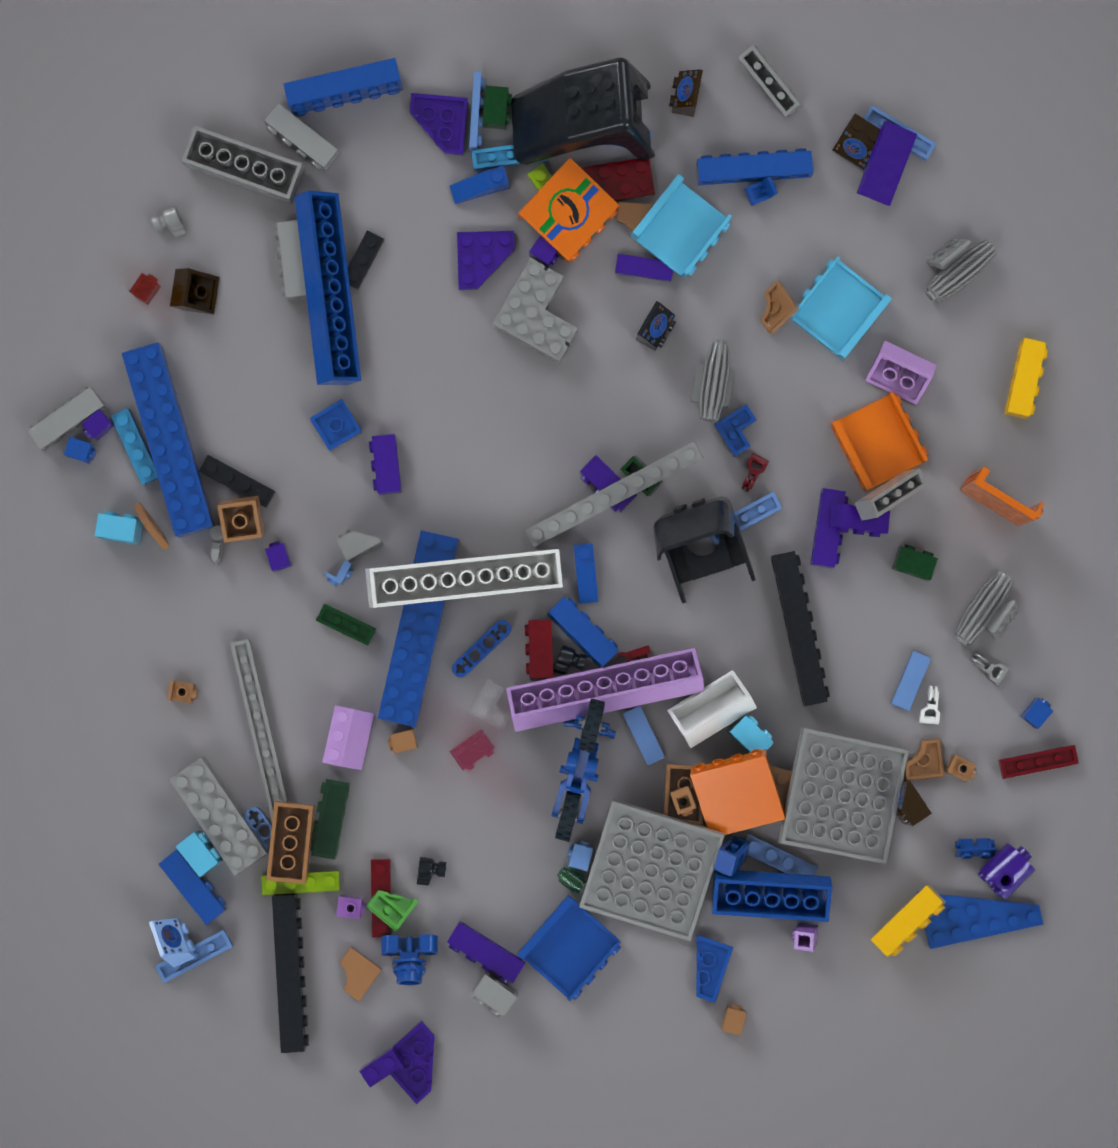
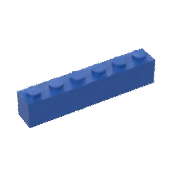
M805 148L796 149L795 152L778 150L776 153L771 154L768 151L758 152L757 155H750L747 152L739 153L738 156L722 154L715 158H712L711 155H704L700 157L701 159H697L696 163L698 186L762 181L767 177H771L772 180L811 178L813 175L812 151H806Z

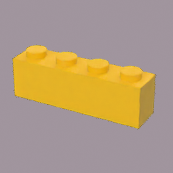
M1025 337L1020 341L1004 414L1027 419L1030 415L1034 414L1036 405L1033 404L1034 397L1038 396L1040 386L1037 385L1038 379L1042 377L1044 367L1041 366L1048 354L1046 342Z

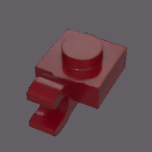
M648 645L629 652H621L617 656H625L626 662H630L633 658H637V660L648 658L647 654L651 653Z

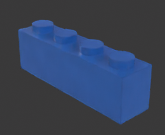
M564 596L547 613V616L599 668H602L619 651L617 644L612 639L608 640L603 635L604 631L598 625L594 626L590 622V617L584 611L580 612L576 608L577 604L571 598L567 599Z
M178 849L158 864L205 925L209 924L227 909L225 907V900L220 895L217 897L213 892L215 888L210 881H205L203 877H199Z

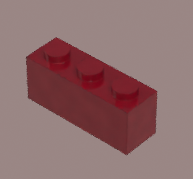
M528 620V625H525V636H529V644H525V653L529 655L530 663H526V675H530V679L553 678L551 620Z

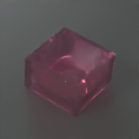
M481 729L449 752L462 770L467 769L470 771L475 767L473 763L484 755L487 757L493 755V749L496 747L484 730Z

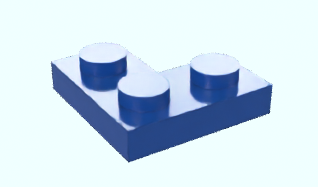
M747 404L714 424L734 457L751 447L741 430L757 421Z

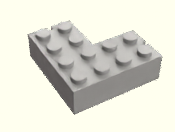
M530 258L493 322V328L557 364H560L568 350V346L570 347L578 333L577 327L547 311L564 281V276L550 268L546 271L543 264Z

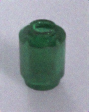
M570 866L567 868L562 867L557 874L559 877L558 882L572 892L579 893L587 882L583 879V875Z

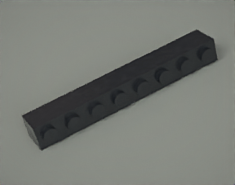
M795 551L772 555L771 562L803 706L828 702L827 698L830 697L828 686H824L823 679L826 678L825 671L819 664L821 653L820 649H816L815 646L817 634L815 629L812 630L810 623L813 622L812 612L807 609L809 598L802 586L805 584L803 573L800 574L798 566H801L799 554L796 555Z
M297 893L273 895L272 909L281 1053L304 1052L306 1046H309V1035L305 1034V1027H308V1016L304 1015V1007H307V997L303 995V988L306 987V978L302 976L305 960L304 956H301L300 950L303 948L304 943L303 937H300L299 929H302V917L298 916V910H301V898H297Z

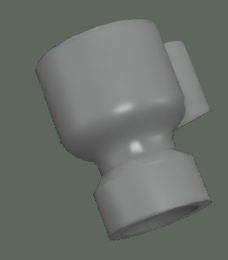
M176 207L163 211L160 217L155 216L151 218L156 232L162 231L164 227H168L175 237L186 233Z

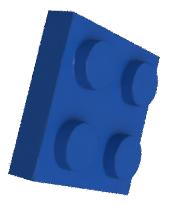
M343 399L310 418L329 451L362 433Z

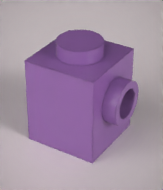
M340 895L336 916L360 919L361 915H365L366 903H363V898Z
M799 923L792 933L794 949L813 952L818 940V925Z

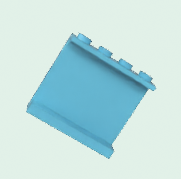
M678 174L638 224L630 237L684 279L687 274L691 276L697 269V266H695L697 261L700 260L702 262L709 252L706 251L710 245L714 247L719 241L718 234L721 231L726 232L731 225L729 220L732 216L729 214L725 217L683 184L684 178Z

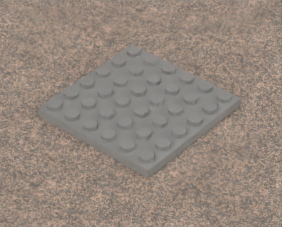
M801 728L784 810L785 820H782L778 843L886 864L909 750Z
M613 799L579 908L691 941L725 833Z

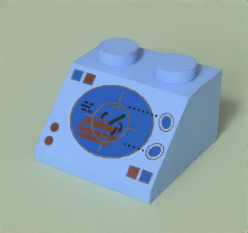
M177 918L149 922L160 957L171 966L176 967L195 958L193 953L195 946L192 940L188 938L189 929L186 923H182Z

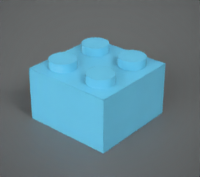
M104 511V514L98 513L95 537L140 545L143 524L138 520L139 517L130 514H123V517H119L120 514L111 511Z
M744 715L727 731L748 753L754 749L767 750L774 743L771 740L773 736L766 729L761 730L757 726L759 722L751 715L748 717Z
M200 830L193 832L179 843L176 848L196 874L202 877L220 864L223 859L217 849L210 844V839L206 833Z

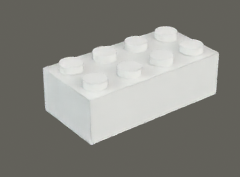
M733 670L704 687V692L695 693L667 710L690 748L757 708L751 695Z

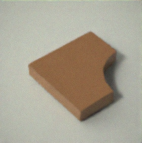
M619 202L617 222L625 224L633 232L653 205Z
M778 280L764 293L767 307L760 319L767 331L772 335L799 310L795 301Z
M141 503L134 505L144 527L163 550L167 549L169 543L151 515Z
M940 738L920 740V748L917 754L906 762L905 780L945 777Z
M350 947L339 962L347 975L344 991L357 1001H360L382 969L353 947Z

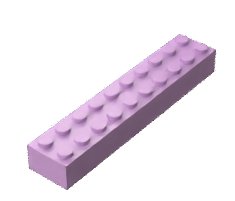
M695 648L506 688L515 732L576 719V715L586 717L591 698L604 701L603 713L705 691Z

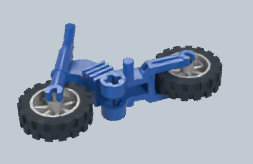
M591 698L585 719L582 716L576 715L575 720L564 721L565 727L582 729L580 739L575 738L572 752L569 751L566 766L561 765L559 773L567 774L568 778L560 783L551 815L552 817L559 818L555 839L569 842L574 822L583 824L591 792L587 781L597 782L599 774H595L599 760L596 758L599 743H595L597 735L615 738L616 732L609 729L610 724L601 723L605 707L604 701ZM567 790L566 795H565V799H564V803H563V807L560 808V807H561V803H562V799H563V795H564V791ZM581 794H582V795H583V799H582L581 806H580V810H579V813H578L577 810H578V806H579V802H580V798H581Z

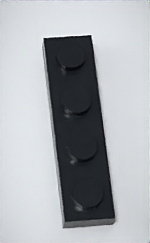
M207 455L199 470L204 475L245 497L259 495L260 505L265 508L268 507L275 494L274 490L210 455Z

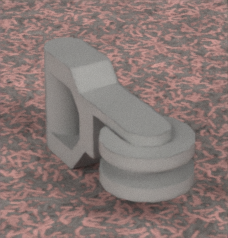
M217 525L210 531V535L214 540L211 549V560L215 565H220L222 541L224 539L221 526Z
M975 653L976 659H971L974 662L973 664L987 673L988 679L999 686L1009 672V669L1001 663H989L984 668L985 665L983 663L987 664L988 661ZM994 667H999L1001 670L994 678L992 670Z

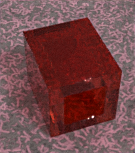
M141 273L129 292L146 305H149L160 289V285L157 283L158 279L151 274L146 276Z

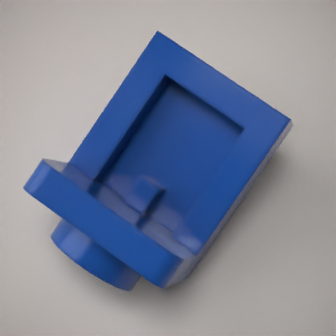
M767 177L744 188L751 206L766 201L778 194L776 184L772 181L771 177Z

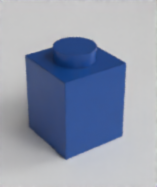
M69 437L64 455L89 464L96 454L95 445Z
M1038 698L1031 702L1020 717L1035 729H1039L1052 714L1053 710L1050 708L1051 704L1043 698L1041 700Z

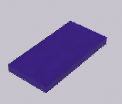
M883 122L857 194L886 206L891 205L917 137L916 133L891 122Z

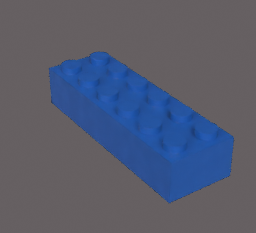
M396 58L283 83L288 106L291 113L296 116H304L309 111L321 112L331 106L339 108L344 106V103H360L363 101L362 99L366 98L378 99L383 94L395 95L403 90Z
M714 870L711 901L712 914L829 922L833 887L831 877L737 870L731 877L722 875L719 871Z

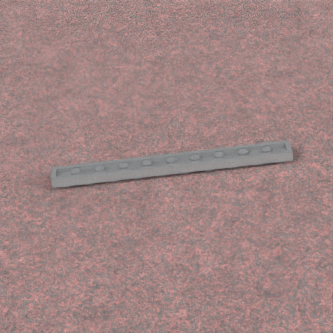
M694 441L526 529L525 532L533 547L694 464L703 459V456Z
M250 639L230 643L268 807L271 819L273 820L274 802H288L251 642Z

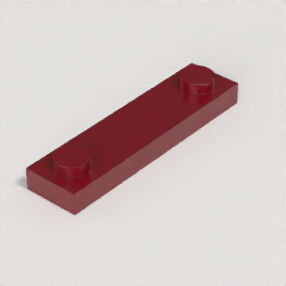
M1075 745L998 760L1002 779L1079 764Z
M371 859V899L377 891L388 892L391 895L390 859ZM372 913V938L392 935V928Z

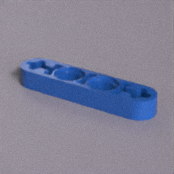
M505 620L496 622L454 662L452 666L454 675L464 677L472 671L510 634V624ZM499 624H506L507 633L501 632L498 635L501 639L497 641L496 637L490 632L494 630L496 633L499 630ZM488 636L494 639V645L490 648L485 647L483 644L484 638ZM472 650L480 652V658L477 661H472L469 658V653ZM466 656L467 660L470 663H472L473 666L469 667V665H467L464 668L465 673H457L456 670L458 668L456 667V665H463L466 661L462 659Z

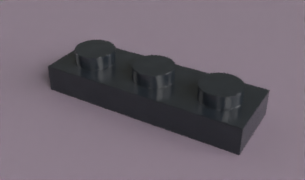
M368 230L348 266L350 286L359 290L384 242V238Z

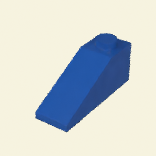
M500 166L452 184L450 189L454 203L458 204L509 189V182L504 166Z
M593 543L574 545L579 604L598 602Z

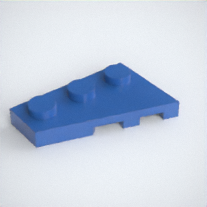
M696 934V997L715 1003L734 947Z

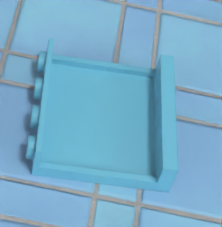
M838 256L835 261L831 259L825 266L827 271L824 275L819 274L813 281L816 285L812 290L808 288L801 296L804 300L800 305L797 304L799 310L789 319L843 361L892 298L887 294L884 296L839 261L840 257Z

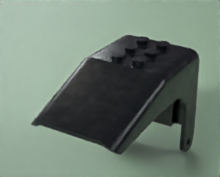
M615 58L566 70L513 96L511 107L513 148L516 160L520 164L527 165L599 145L622 146L636 158L642 160L653 158L655 152L651 148L650 130L642 122L641 100L648 99V90L651 88L650 82L627 59Z
M721 496L705 501V498L693 501L692 506L689 507L686 504L675 507L673 512L661 516L654 524L657 561L661 560L662 554L665 553L682 604L687 603L682 583L712 575L734 566L746 563L751 580H756L732 504L727 497ZM719 534L718 547L709 555L698 556L687 547L689 543Z

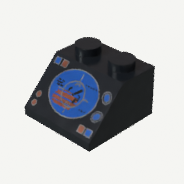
M656 301L638 331L636 340L654 351L658 347L662 348L667 339L664 337L667 330L671 332L676 324L674 321L675 315L660 302Z

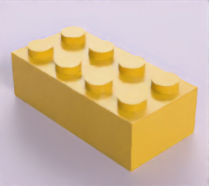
M926 885L870 940L887 957L891 955L893 957L897 956L904 949L902 945L905 942L910 943L918 935L916 931L919 928L922 930L932 922L929 918L933 915L938 916L945 909L943 905L946 901L930 885Z

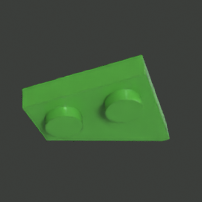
M377 891L365 907L396 931L419 901L402 898V896L396 894L390 895L388 892Z

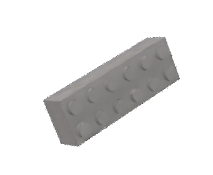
M195 125L181 160L184 166L289 204L293 202L305 170L303 164Z
M205 757L199 758L169 779L234 876L268 853L246 821L245 815Z

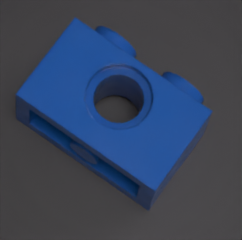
M732 835L719 849L714 870L719 871L722 875L732 877L745 863L750 842Z

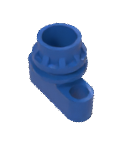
M431 934L420 935V938H413L412 936L399 938L398 935L382 936L381 955L400 956V959L392 961V965L395 966L393 973L397 978L396 983L407 986L422 984V977L426 972V968L423 967L426 966V960L419 959V956L438 954V936Z

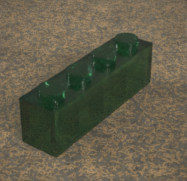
M329 778L326 779V782H322L320 793L323 794L322 801L318 802L317 812L320 813L319 819L315 820L313 831L316 832L315 839H312L311 842L312 856L336 859L350 782Z

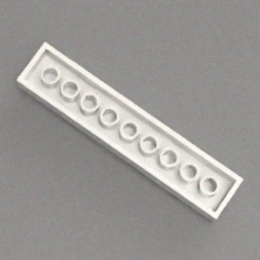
M559 549L365 569L369 608L563 587Z

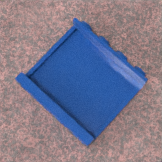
M568 894L519 950L517 955L529 963L565 995L567 1000L571 1001L572 998L576 1000L583 992L581 988L585 983L589 985L596 976L593 974L598 969L602 970L607 965L608 961L606 959L611 954L614 956L620 950L619 944L621 941L587 910L579 908L580 904Z

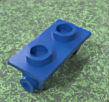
M977 838L976 845H973V839H959V841H955V848L958 849L955 857H961V859H971L972 857L979 856L982 859L991 858L997 848H993L995 847V841L990 838Z

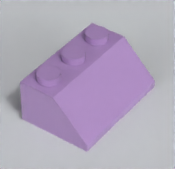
M884 341L865 381L890 393L894 392L895 395L917 405L930 383L937 365Z
M335 705L322 762L362 770L374 713Z

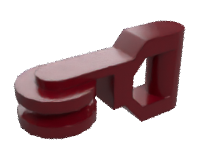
M754 453L750 455L746 465L749 469L748 474L755 478L752 477L749 480L750 476L747 475L741 489L746 487L747 492L749 489H752L758 475L765 471L769 463L768 460ZM753 461L761 465V469H753L751 462Z

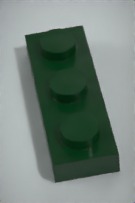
M326 604L323 605L316 619L317 622L367 646L376 631V628Z

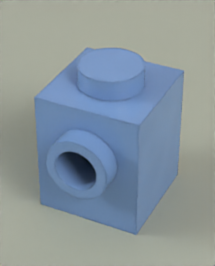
M579 840V843H574V846L569 847L567 857L570 858L568 866L584 871L588 870L593 852V847H590V843Z

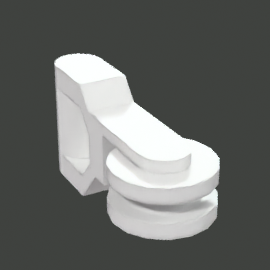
M929 686L928 701H931L933 698L935 704L927 703L920 710L919 723L939 725L940 712L937 710L939 700L938 686H934V689L933 686ZM934 709L935 717L925 716V711Z

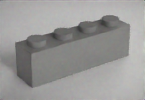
M752 45L738 57L785 117H790L804 105L757 45Z
M279 103L264 120L267 126L266 129L275 136L277 133L282 137L281 141L285 145L295 147L297 149L296 153L304 159L305 157L309 158L312 161L311 164L318 170L322 168L326 172L339 156L337 148Z
M297 220L277 222V228L274 229L275 238L279 240L280 247H277V256L282 261V266H279L280 277H284V284L281 285L282 295L286 296L288 301L307 299Z
M85 387L77 393L78 396L74 399H67L57 411L56 409L46 414L47 418L42 421L38 420L30 426L31 429L27 432L40 450L47 451L81 427L82 423L98 409L104 411L107 408L93 388Z
M920 468L902 472L855 502L861 520L878 518L927 486Z

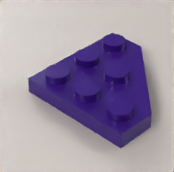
M411 93L410 114L444 154L463 156L468 98Z
M514 231L457 232L459 290H478L515 251Z
M420 1021L394 1045L404 1064L390 1074L416 1105L432 1089L435 1035L423 1021Z

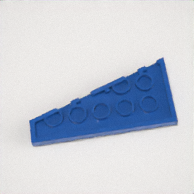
M939 894L946 901L943 905L945 909L938 916L933 915L929 918L932 922L925 928L929 948L933 949L1044 924L1039 905Z

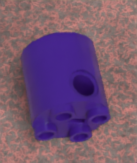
M1006 843L980 869L977 875L984 882H987L997 895H1000L1005 900L1035 869L1028 862L1032 856L1025 848L1020 846L1016 850Z

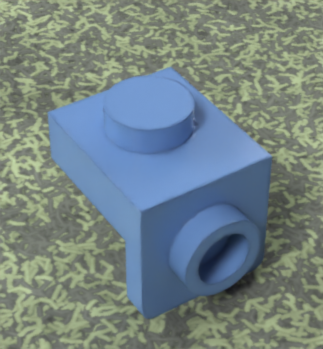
M344 561L336 577L325 572L324 576L328 577L326 581L335 586L338 583L343 585L346 579L349 580L354 572V569H352L353 564Z

